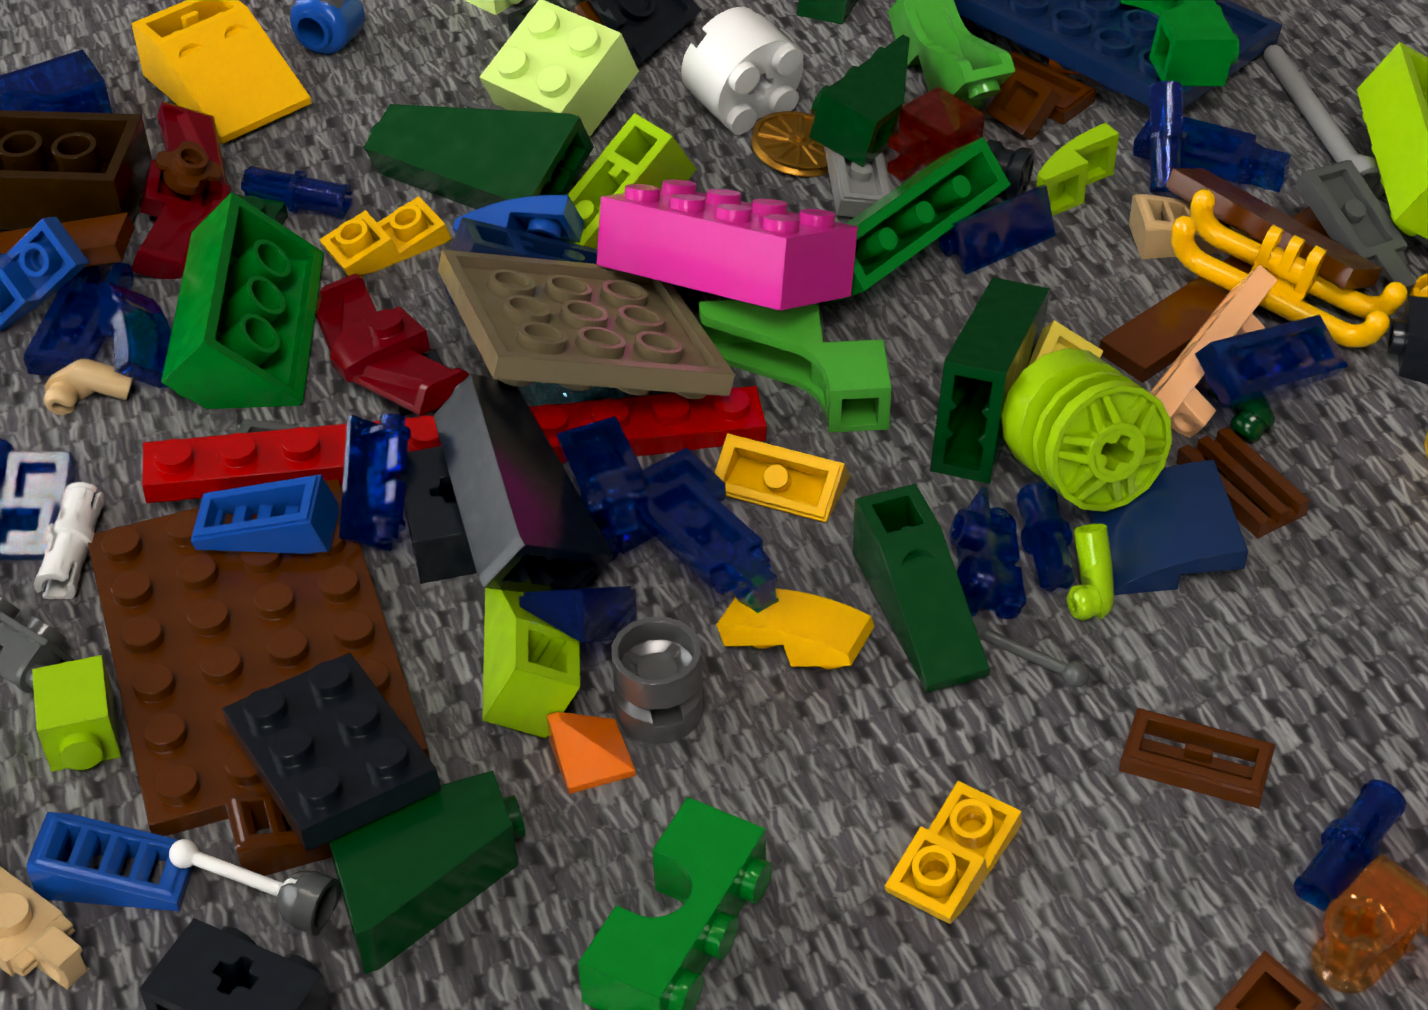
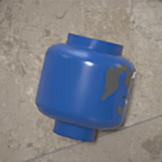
M296 0L291 7L289 18L291 28L303 46L318 54L331 55L341 51L362 31L365 22V12L360 0Z

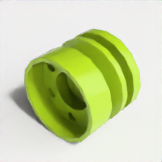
M1065 348L1044 354L1025 368L1008 391L1001 415L1003 439L1012 455L1033 473L1043 478L1044 482L1054 488L1061 496L1083 510L1105 512L1132 502L1150 488L1163 470L1172 445L1171 419L1162 401L1087 350Z

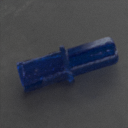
M1167 80L1153 83L1150 87V133L1144 136V142L1150 144L1151 184H1149V190L1151 192H1171L1166 187L1173 168H1183L1184 166L1183 143L1189 140V134L1183 132V86L1180 82Z
M252 165L245 169L241 181V190L244 191V195L286 202V206L291 213L297 214L298 210L302 209L344 219L352 205L353 198L345 197V195L351 196L353 194L350 184H339L307 176L304 170H296L294 174Z
M1033 482L1021 488L1016 497V503L1024 525L1021 532V544L1028 554L1033 555L1040 587L1048 592H1053L1057 588L1068 589L1075 580L1068 550L1072 542L1073 533L1069 523L1061 517L1056 490L1051 486L1046 489L1047 484L1045 482Z

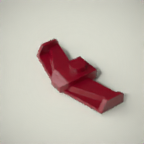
M162 101L157 117L162 130L165 151L170 152L177 149L183 141H192L201 146L210 161L216 162L222 167V175L218 181L208 180L207 186L202 193L189 196L179 194L170 189L163 179L164 170L159 169L155 164V160L151 159L146 174L140 212L156 216L157 219L137 251L132 270L138 274L157 279H180L184 273L192 231L231 193L232 188L227 183L214 116Z
M352 274L325 285L321 289L315 315L331 353L332 367L348 383H356L419 416H423L441 408L452 395L455 387L469 376V373L461 368L450 369L421 355L431 350L426 329L400 306L393 309L376 311L360 274Z

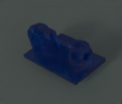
M1041 185L953 223L954 227L939 237V246L944 255L949 257L957 254L960 257L962 271L967 275L1056 236L1047 185Z
M394 413L382 414L379 424L352 414L347 416L339 538L381 551H391L393 543L398 542L399 532L405 530L406 521L403 519L405 482L397 480V473L406 470L408 440L411 438V429L405 426L406 418L403 415Z
M985 487L980 488L967 509L962 508L955 515L950 529V543L956 546L957 575L971 615L976 616L982 608L995 611L996 616L999 618L1012 619L1020 614L1021 608L1026 603L1022 569L1015 566L1020 559L1016 520L1004 508H990L988 488Z

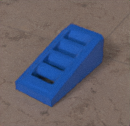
M321 474L203 493L190 542L196 550L297 554L328 552L332 547L339 515V505ZM226 514H234L232 522L224 524ZM253 515H257L255 520H252Z
M47 812L27 862V873L34 891L46 900L179 911L194 865L189 868H178L171 862L169 851L171 846L178 841L177 839L79 815ZM95 855L103 856L98 870L90 868ZM126 858H135L129 876H121ZM155 860L166 861L159 884L148 882Z

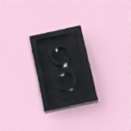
M351 653L322 662L304 673L269 688L257 690L248 697L222 708L228 730L307 852L441 790L435 766Z

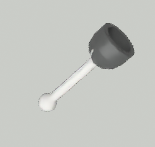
M188 839L176 841L169 851L171 862L178 868H189L194 865L276 896L277 908L282 919L294 928L312 935L320 934L338 904L340 895L339 880L317 871L296 872L282 883L199 852L197 845Z

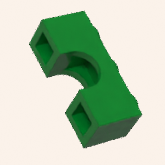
M687 797L652 850L655 891L670 896L684 905L675 912L660 917L641 916L616 905L578 962L582 1003L598 1010H694L704 984V977L701 975L712 957L718 960L725 958L737 935L739 926L737 916L746 901L757 904L768 887L773 866L771 862L766 861V828Z

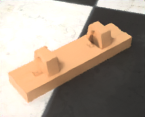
M1258 265L1226 295L1150 391L1152 395L1162 401L1171 419V428L1177 433L1191 438L1208 423L1216 412V409L1195 386L1223 350L1243 365H1246L1257 357L1273 338V335L1252 313L1277 282V279L1263 266Z

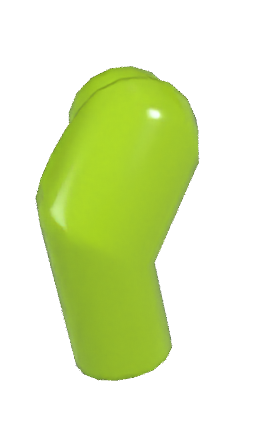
M1087 524L1074 529L1081 585L1073 586L1067 594V605L1071 615L1081 621L1089 620L1094 616L1101 620L1114 607L1113 563L1107 525Z

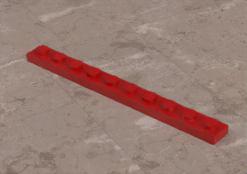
M757 386L732 387L730 396L706 395L703 399H689L676 393L529 407L561 464L721 447L724 445L727 433L759 442L766 441L767 425ZM428 415L143 442L142 487L146 503L198 499L203 497V493L320 474L325 481L338 479L340 485L399 479L395 454L441 446L434 417Z

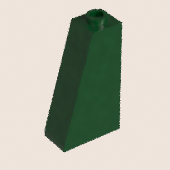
M390 104L380 121L370 130L368 140L363 148L381 175L468 207L479 209L490 204L528 196L566 195L594 146L581 118L570 113Z
M992 277L944 361L930 465L931 472L987 484L991 483L1005 444L1001 415L1007 394L1022 371L1028 367L1036 343L1044 328L1050 288Z

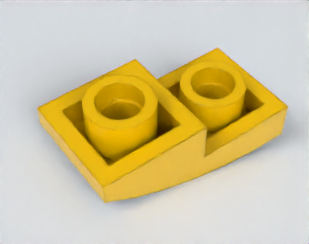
M418 196L404 206L397 208L379 222H376L365 210L351 220L341 224L338 228L319 239V241L346 275L350 276L356 273L365 275L376 272L440 246L452 238L446 224Z
M742 587L716 624L724 646H753L758 649H767L776 645H783L791 667L819 666L823 669L851 666L875 627L871 615L846 604L809 593L767 587Z
M957 781L929 829L920 826L885 884L886 892L951 925L966 908L1022 825V811Z

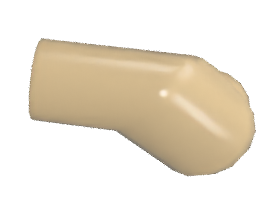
M90 359L76 360L50 376L44 386L46 392L43 398L44 404L54 414L67 415L75 410L76 401H82L94 392L126 401L135 373Z

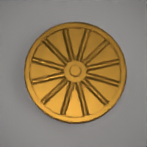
M781 111L768 114L757 121L753 128L751 146L757 157L765 164L780 172L794 176L817 177L828 173V162H826L824 145L809 137L815 115L797 111Z

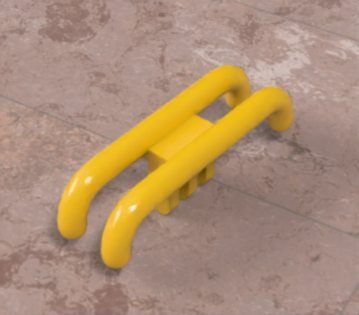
M1201 189L1193 195L1190 217H1178L1171 229L1170 242L1175 256L1184 267L1194 274L1228 291H1231L1249 275L1202 251L1194 240V234L1197 231L1203 240L1215 248L1252 265L1250 273L1258 265H1261L1277 279V282L1258 306L1345 347H1366L1378 342L1389 328V316L1395 314L1407 298L1408 291L1400 282L1389 283L1378 296H1369L1355 289L1342 290L1317 275L1327 253L1326 249L1315 245L1308 254L1307 259H1303L1299 255L1304 246L1305 239L1294 235L1286 249H1283L1278 244L1282 239L1284 229L1274 224L1268 230L1262 244L1225 227L1214 216L1215 196L1207 189ZM1309 293L1341 310L1364 318L1365 321L1361 324L1345 322L1303 300Z

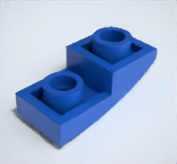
M540 195L510 199L471 211L455 219L453 230L457 233L461 219L464 217L561 241L580 242L585 222L568 195Z
M57 217L42 218L7 253L0 254V331L13 325L34 310L89 264L87 258Z

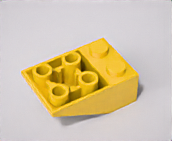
M185 0L131 23L143 76L178 106L214 116L218 139L222 144L312 104L310 95L249 8L239 0Z

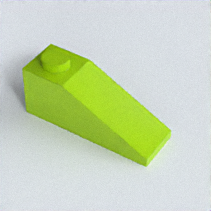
M636 113L631 116L568 194L585 222L580 242L569 243L598 249L601 196L625 193V186L628 184L652 185L662 189L663 180L688 181L697 169L672 135Z

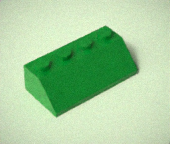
M231 192L191 233L161 383L173 389L180 396L192 400L205 409L300 406L304 398L324 252Z

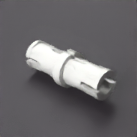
M75 482L68 485L63 494L55 524L51 523L47 527L43 539V545L46 550L45 556L34 581L35 591L39 593L44 590L48 580L46 590L42 596L45 599H72L75 597L83 563L86 557H91L88 543L93 541L95 525L105 502L104 494L99 492L95 494L93 504H91L94 492L97 489L92 484Z

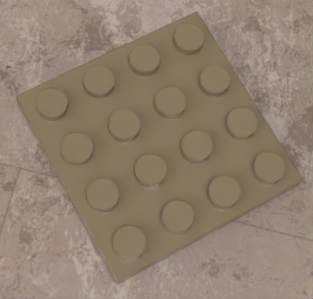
M442 249L438 272L493 379H498L505 384L517 387L529 386L532 382L559 384L564 388L575 391H586L592 386L617 388L622 392L632 395H645L652 390L675 392L689 399H703L706 395L730 396L735 373L671 283L591 263Z

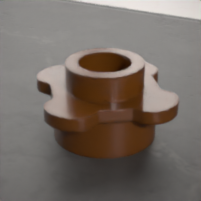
M183 141L177 149L170 152L160 151L155 159L156 166L164 170L163 179L166 185L182 195L200 194L205 190L208 180L218 181L222 175V167L218 163L210 161L201 146L192 141Z

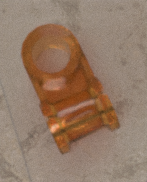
M1382 854L1375 858L1363 870L1356 881L1338 898L1333 900L1326 909L1323 917L1325 934L1317 941L1311 952L1310 964L1315 976L1324 985L1343 993L1363 992L1372 987L1406 953L1410 954L1417 948L1411 943L1421 933L1428 937V885L1387 855Z

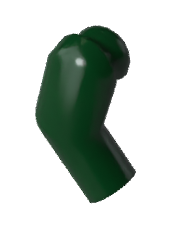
M1222 370L1214 377L1209 386L1208 395L1238 413L1230 423L1233 432L1250 443L1259 441L1264 430H1271L1275 423V416L1267 397L1262 391L1226 370Z

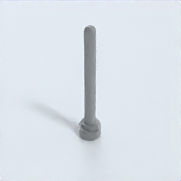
M1278 45L1268 46L1263 55L1265 62L1336 163L1351 160L1377 199L1380 198L1385 190L1380 182L1381 175L1376 159L1357 153L1285 51Z

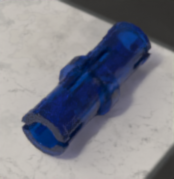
M1369 780L1361 788L1359 796L1344 817L1332 820L1321 834V849L1303 874L1299 875L1294 881V890L1300 899L1325 913H1331L1333 909H1337L1341 903V898L1359 872L1369 871L1381 856L1380 842L1399 815L1401 816L1406 810L1407 803L1405 798L1397 788L1382 780Z

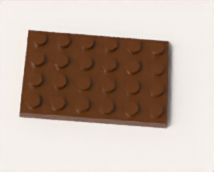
M338 479L325 481L339 505V515L332 547L328 552L297 554L196 550L190 541L200 507L97 532L94 534L92 543H88L151 833L168 836L229 819L224 800L225 797L267 790L228 730L222 708L248 697L257 690L274 686L304 673L322 662L336 659L347 653L352 654L430 759L428 747ZM226 514L224 524L231 523L234 514ZM257 515L252 516V520L257 518Z

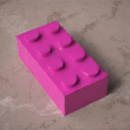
M675 179L663 180L662 189L652 185L628 184L625 186V193L601 196L596 264L598 266L779 311L851 296L858 226L835 222L834 212L821 209H802L799 214L787 211L788 203L781 200L754 199L753 203L741 201V192L727 189H709L706 194L696 192L697 183Z

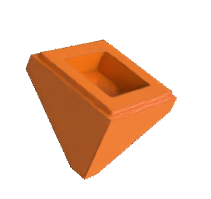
M555 712L547 715L549 742L568 794L636 776V770L615 719L565 712Z

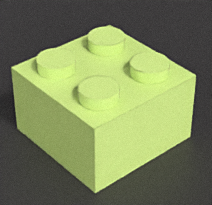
M538 0L479 78L495 105L513 111L570 113L579 116L590 138L639 70L620 32L545 0Z

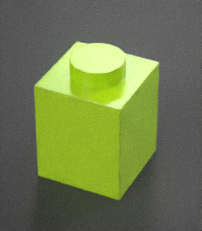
M102 655L32 669L36 729L51 772L63 769L86 770L96 766L101 761L121 757L115 696Z

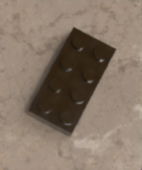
M0 110V230H18L34 227L42 218L57 217L63 223L128 212L131 221H133L143 196L146 174L152 159L142 114Z

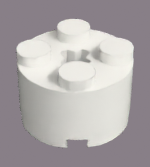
M743 6L735 7L716 15L702 28L707 35L696 48L692 43L688 47L681 68L683 84L696 99L735 135H741L749 131L759 118L775 112L792 111L799 101V93L796 89L803 73V53L765 17L755 13L752 9Z

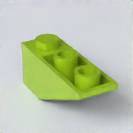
M485 588L482 721L547 738L549 735L547 715L555 712H564L580 688L579 635L555 595Z

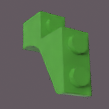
M897 0L888 10L895 40L902 35L910 38L907 67L921 65L932 106L936 112L951 108L954 116L976 112L984 107L983 101L1000 93V86L1016 72L1012 57L1008 51L972 35L967 30L960 18L954 0Z
M739 300L699 301L700 325L729 366L781 381L808 392L822 407L827 418L829 433L889 430L891 382L884 339L823 342L818 303L779 311Z

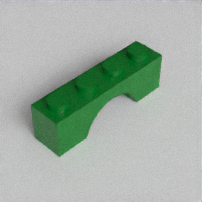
M1120 0L1121 4L1139 7L1159 16L1149 59L1163 86H1225L1230 65H1234L1239 56V39L1237 34L1233 33L1223 15L1222 8L1217 5L1215 0Z

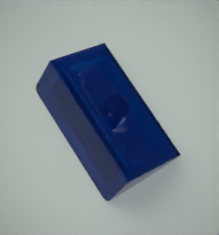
M631 586L523 592L524 596H519L521 608L583 643L614 640L618 632L629 623L637 621L635 589H631Z

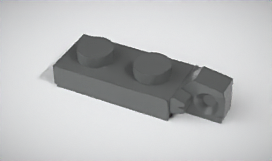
M1345 160L1302 172L1295 185L1331 240L1383 268L1375 286L1369 288L1378 296L1389 283L1400 282L1406 287L1408 296L1416 284L1415 279L1406 267L1408 262L1404 251L1408 244L1353 162Z

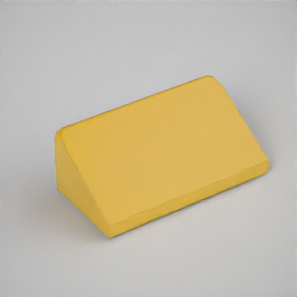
M727 433L708 491L827 523L850 478V473L845 463Z

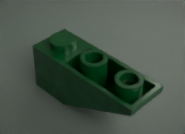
M902 35L885 48L879 47L871 58L860 66H852L843 78L831 86H824L812 104L811 113L815 115L809 137L862 168L889 148L904 103L910 38Z
M917 484L856 498L854 501L853 555L926 693L989 676L990 668L943 531Z

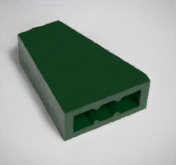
M493 770L440 785L441 790L328 842L364 974L381 969L518 866L514 840L526 836L522 814L515 795L502 797Z

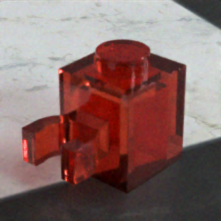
M938 86L902 107L899 119V132L889 138L888 147L897 151L900 155L888 162L887 171L903 181L912 176L922 164L928 166L941 156L982 138L985 113Z

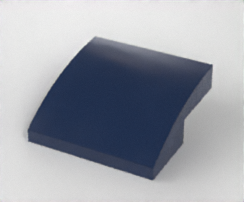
M1214 460L1165 467L1150 488L1129 504L1105 512L1087 510L1091 524L1107 525L1113 563L1114 595L1178 589L1180 575L1245 569L1248 548Z

